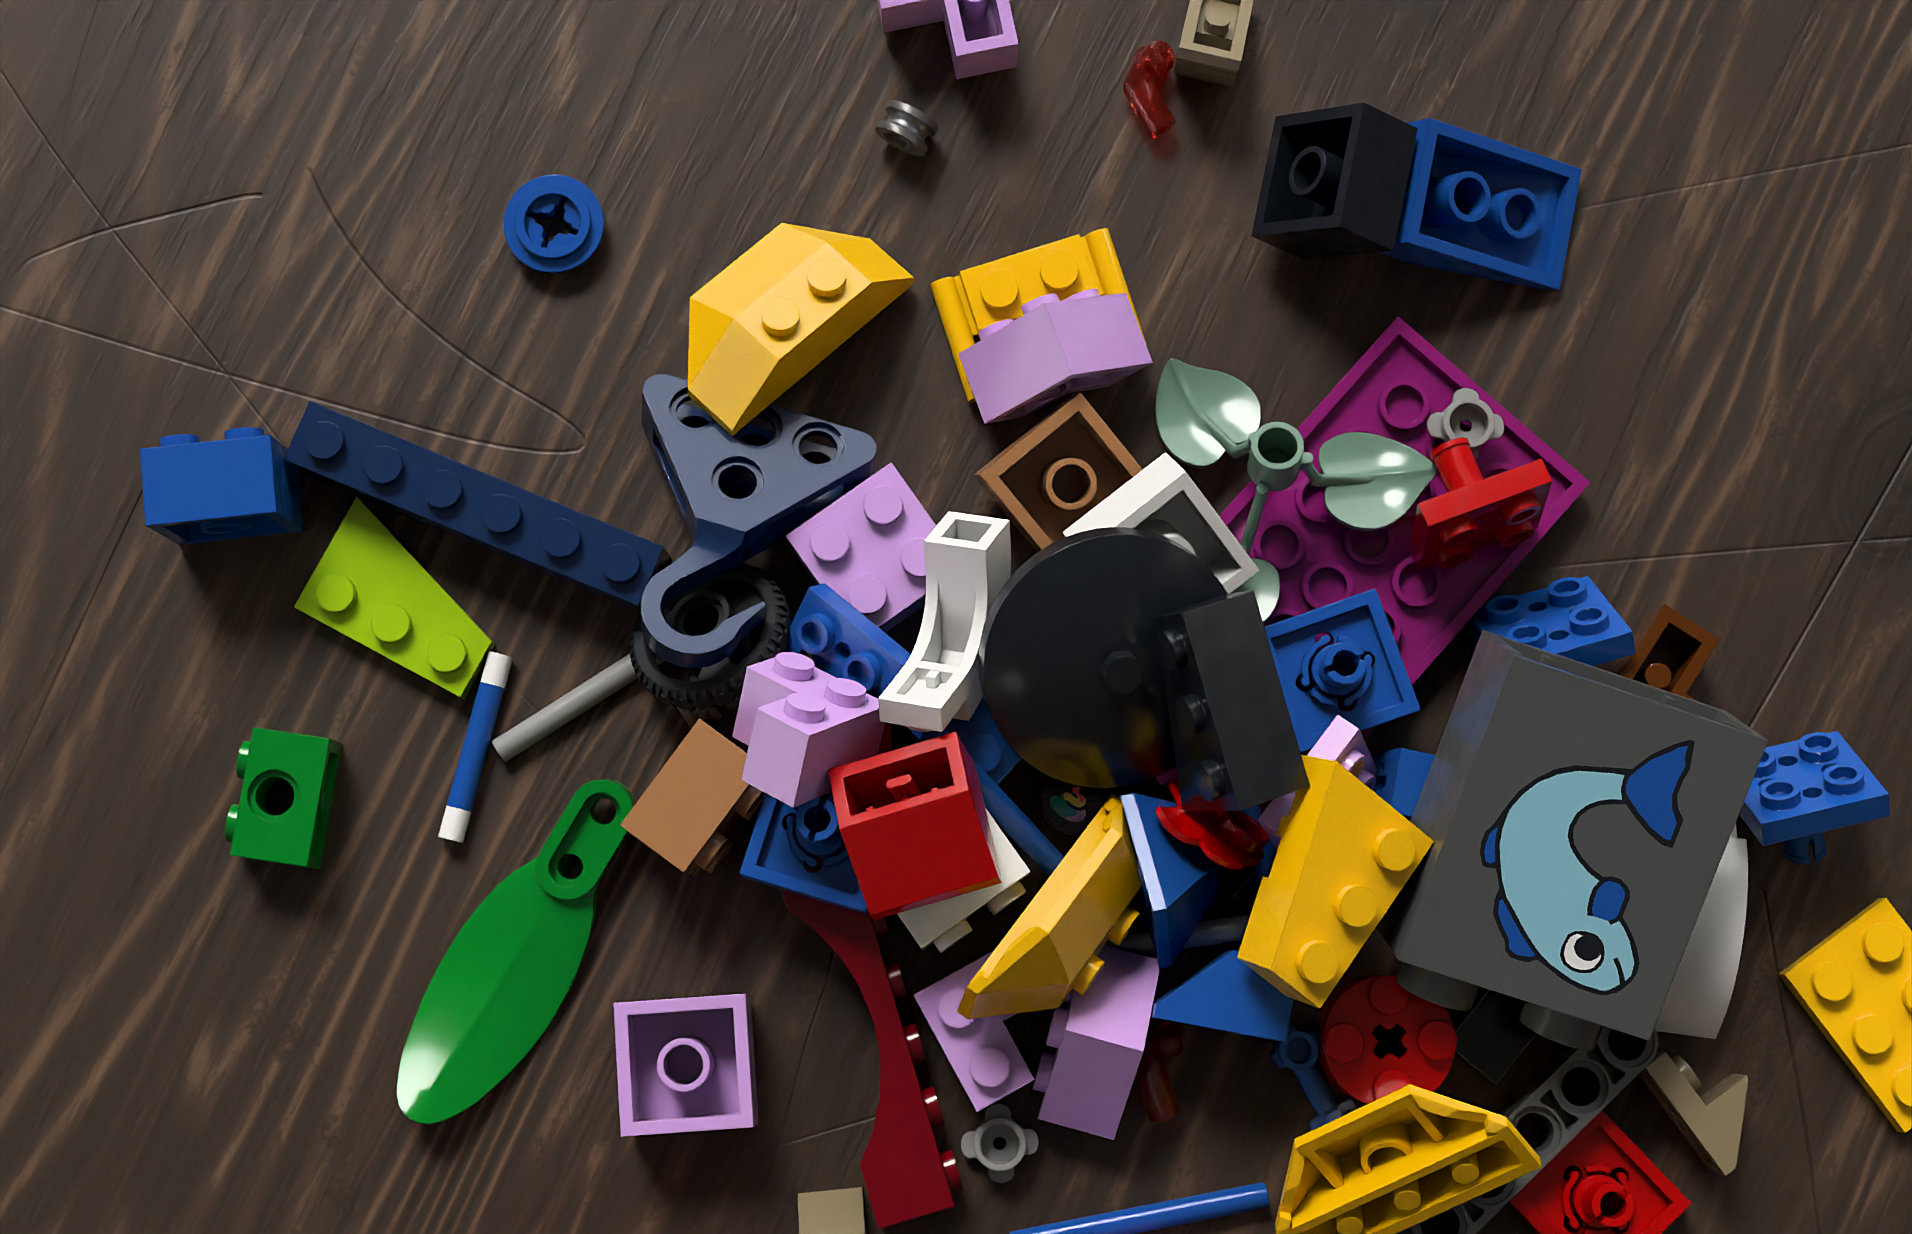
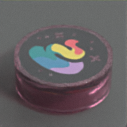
M1053 777L1044 786L1040 797V811L1046 824L1057 833L1067 836L1081 835L1104 805V796L1101 788L1074 785Z

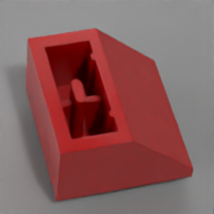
M957 732L828 770L839 829L866 906L873 920L1002 883L977 768Z

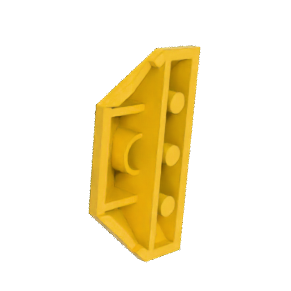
M781 223L690 297L688 396L733 436L911 287L914 283V277L870 238Z
M1114 794L1110 795L1024 912L967 985L957 1012L963 1017L975 1019L1059 1008L1072 989L1081 995L1088 990L1105 964L1097 955L1107 941L1110 940L1119 946L1140 916V913L1133 909L1132 905L1142 887V881L1120 798Z
M1409 1084L1294 1139L1275 1222L1276 1234H1396L1541 1168V1160L1507 1117Z

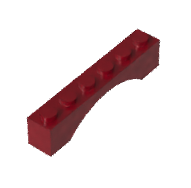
M810 856L816 860L817 867L811 868L806 862L804 867L806 871L816 873L821 870L823 861L820 857ZM781 890L787 911L813 928L841 957L859 985L874 1022L880 1054V1099L873 1133L861 1160L860 1167L878 1229L954 1207L951 1191L963 1188L953 1150L940 1153L933 1127L945 1123L934 1086L922 1089L915 1068V1064L926 1061L916 1023L903 1026L896 1001L908 998L898 961L885 964L878 940L890 936L885 917L873 920L869 911L867 915Z

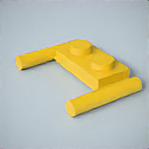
M1108 228L1095 230L1083 237H1080V234L962 270L958 276L945 277L930 284L968 403H974L976 400L958 354L975 344L973 337L977 336L980 330L1002 320H1016L1023 316L1021 307L1040 296L1056 293L1059 301H1063L1076 293L1094 288L1098 290L1100 296L1126 293L1144 338Z

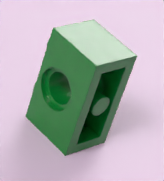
M253 727L251 741H243L237 758V777L243 779L239 804L231 805L225 824V840L232 843L230 855L321 870L343 744L330 738ZM287 780L294 790L293 804L285 813L274 815L268 807V793L276 783Z

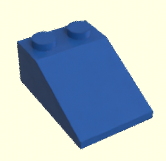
M1432 118L1408 122V124L1418 128L1394 251L1377 253L1418 266L1548 291L1560 290L1582 169Z

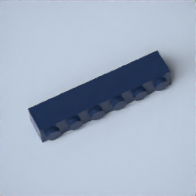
M309 401L284 457V460L300 473L639 613L646 585L655 574L668 566L671 559L664 546L312 401Z

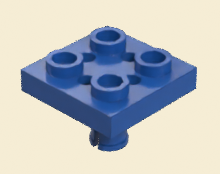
M1589 576L1561 578L1549 584L1547 588L1518 596L1502 595L1495 597L1487 605L1481 606L1469 620L1470 632L1477 642L1482 630H1486L1591 666L1636 654L1633 631Z
M825 583L809 587L790 626L789 643L785 651L807 656V652L811 653V658L815 659L814 667L836 678L850 679L862 684L866 689V693L877 699L911 655Z
M1376 588L1264 627L1300 753L1311 750L1337 715L1359 728L1360 732L1421 710ZM1321 633L1327 634V635L1322 636V637L1319 639V641L1315 643V638H1316V636H1317L1318 634H1321ZM1330 637H1331V639H1332V645H1328L1327 647L1323 648L1322 650L1318 649V648L1322 647L1323 645L1327 644V643L1330 641ZM1363 653H1368V655L1364 656L1362 661L1360 655ZM1300 674L1302 676L1300 683L1303 687H1307L1310 684L1309 676L1311 677L1313 688L1310 691L1303 692L1297 688L1296 678ZM1349 694L1351 696L1343 701V706L1348 707L1353 704V701H1355V705L1351 711L1346 712L1339 708L1337 700L1338 697Z
M1838 731L1830 733L1815 732L1804 735L1796 741L1765 748L1739 814L1762 846L1784 841V855L1789 861L1809 864L1808 845L1812 846L1813 858L1816 862L1823 859L1827 853V846L1824 841L1825 831L1890 816L1889 793Z
M832 792L794 808L765 793L739 873L740 876L864 915L868 913V908L839 829ZM785 819L788 826L787 831L783 827ZM810 856L820 857L823 861L821 870L816 873H810L804 867L805 862L811 868L817 867L816 860Z

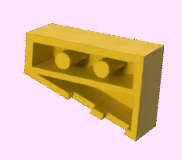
M1301 755L1310 786L1296 791L1288 817L1282 815L1276 836L1281 837L1269 877H1262L1237 958L1285 996L1321 1008L1434 841L1337 761Z

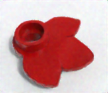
M1171 777L1167 781L1168 789L1174 797L1177 807H1162L1159 805L1155 810V817L1171 836L1183 843L1200 846L1209 860L1224 868L1241 870L1245 866H1258L1264 858L1263 848L1268 843L1269 837L1257 821L1243 811H1225L1223 813V811L1182 810L1178 780Z

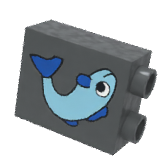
M1482 630L1410 820L1411 823L1434 842L1376 926L1396 958L1403 962L1396 979L1397 983L1422 999L1459 1011L1472 1010L1480 987L1523 1000L1525 1003L1519 1016V1021L1524 1026L1547 1039L1576 1049L1593 1050L1603 1026L1650 1040L1768 740L1725 710Z

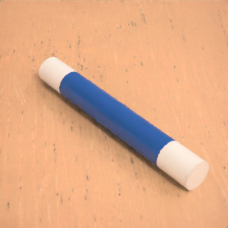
M488 651L438 837L460 843L464 841L513 660L510 656Z

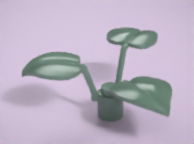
M1174 358L1168 360L1162 372L1156 394V424L1163 445L1175 459L1190 467L1205 469L1215 465L1225 452L1235 459L1249 453L1248 474L1257 487L1240 543L1248 555L1252 549L1269 492L1282 491L1290 487L1298 478L1299 471L1304 472L1312 485L1326 487L1324 505L1328 513L1339 523L1359 531H1377L1395 524L1405 516L1436 475L1437 468L1435 464L1413 448L1383 436L1363 432L1344 433L1326 441L1319 451L1318 464L1321 471L1319 473L1312 464L1313 455L1309 452H1304V441L1296 428L1284 422H1270L1259 428L1261 419L1259 401L1251 388L1241 380L1220 371L1195 367ZM1251 558L1260 571L1231 593L1254 590L1264 624L1273 613L1278 602L1280 591L1279 575L1275 567L1261 559Z

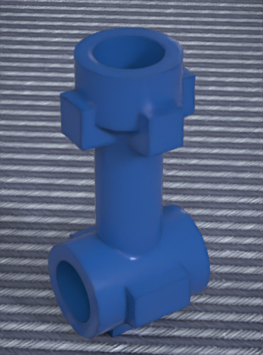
M1289 1024L1286 1042L1275 1041L1274 1051L1270 1056L1277 1068L1287 1067L1293 1070L1317 1114L1307 1121L1310 1128L1314 1130L1356 1110L1357 1108L1351 1098L1339 1102L1319 1066L1317 1058L1320 1047L1316 1032L1299 1031Z

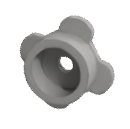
M1462 388L1453 394L1452 403L1443 412H1435L1428 418L1427 431L1432 438L1441 439L1444 443L1456 438H1468L1469 447L1476 460L1478 458V450L1488 440H1497L1503 434L1504 422L1499 415L1493 414L1490 407L1484 401L1479 399L1476 391L1470 388ZM1468 421L1471 424V430L1468 432L1462 431L1459 426L1460 422Z
M993 1104L986 1109L985 1120L975 1131L966 1132L963 1135L961 1150L966 1157L977 1158L986 1166L992 1181L1005 1183L1013 1178L1014 1167L1025 1155H1032L1036 1152L1039 1140L1034 1130L1030 1128L1023 1129L1011 1118V1111L1006 1105ZM997 1137H1003L1006 1140V1146L1001 1150L996 1149L993 1145V1141Z

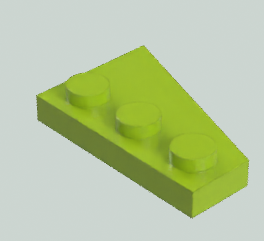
M358 497L354 500L294 606L299 611L462 699H465L486 662L488 651L491 652L495 646V643Z

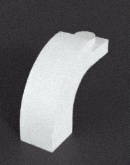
M948 511L924 540L926 598L922 624L908 661L878 698L881 722L904 725L918 732L932 730L943 732L952 718L969 721L983 696L978 669L979 645L983 626L993 602L1011 574L1010 520Z
M1736 823L1654 1027L1656 1031L1716 1039L1726 1015L1739 967L1748 894L1747 839L1737 837Z

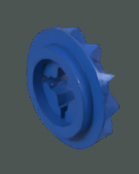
M554 174L534 178L521 186L507 205L503 225L506 241L516 258L535 272L543 271L563 275L567 270L577 266H586L589 257L596 248L602 246L605 219L598 199L585 184L568 176ZM565 203L564 220L577 235L557 233L553 241H549L545 248L546 232L537 223L536 219L531 217L553 219L557 211H561Z

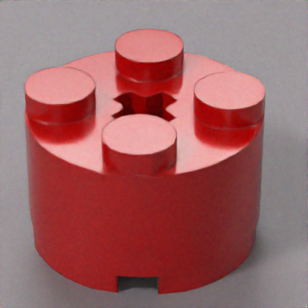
M1395 975L1368 976L1345 984L1327 1000L1318 1017L1316 1028L1320 1047L1318 1059L1323 1073L1341 1093L1365 1104H1369L1409 1084L1434 1092L1448 1075L1457 1048L1458 1039L1446 1007L1429 1002L1407 991L1397 983V976ZM1375 1027L1386 1030L1394 1028L1396 1034L1393 1036L1392 1041L1397 1048L1393 1054L1384 1052L1374 1054L1372 1050L1378 1043L1376 1037L1372 1034Z

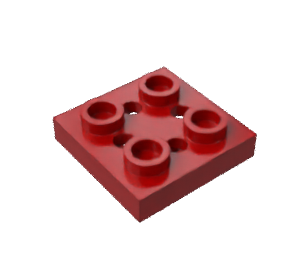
M1468 438L1452 439L1432 450L1430 459L1435 464L1447 493L1418 503L1409 546L1418 571L1437 565L1440 570L1454 568L1474 556L1475 550L1497 543L1500 548H1507L1531 537L1535 532L1534 529L1539 526L1552 484V479L1542 458L1484 479L1469 447Z
M1603 1110L1508 1202L1537 1234H1661L1692 1204ZM1569 1166L1577 1167L1580 1171V1179L1577 1181L1579 1173L1573 1170L1568 1174V1179L1565 1181L1564 1171ZM1617 1167H1621L1626 1173H1616V1178L1619 1182L1610 1177L1611 1171ZM1573 1213H1575L1577 1218L1580 1219V1226L1579 1222L1577 1221ZM1565 1216L1568 1219L1569 1226L1576 1229L1575 1231L1570 1232L1566 1230L1563 1223ZM1610 1227H1616L1623 1231L1615 1233Z

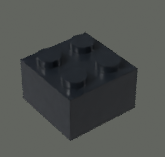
M1367 103L1276 116L1251 237L1304 260L1394 251L1418 128Z

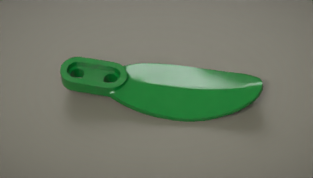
M601 779L581 786L572 797L543 845L539 856L515 870L498 884L473 912L450 945L421 1001L401 1056L397 1081V1098L401 1110L411 1121L420 1124L438 1123L461 1113L477 1103L525 1058L555 1018L578 975L590 942L596 912L598 885L629 835V832L621 827L620 824L634 807L636 801L631 791L620 782ZM602 799L610 800L616 808L615 818L608 824L599 821L595 814V807ZM569 854L578 856L582 861L583 870L577 878H570L563 871V860Z

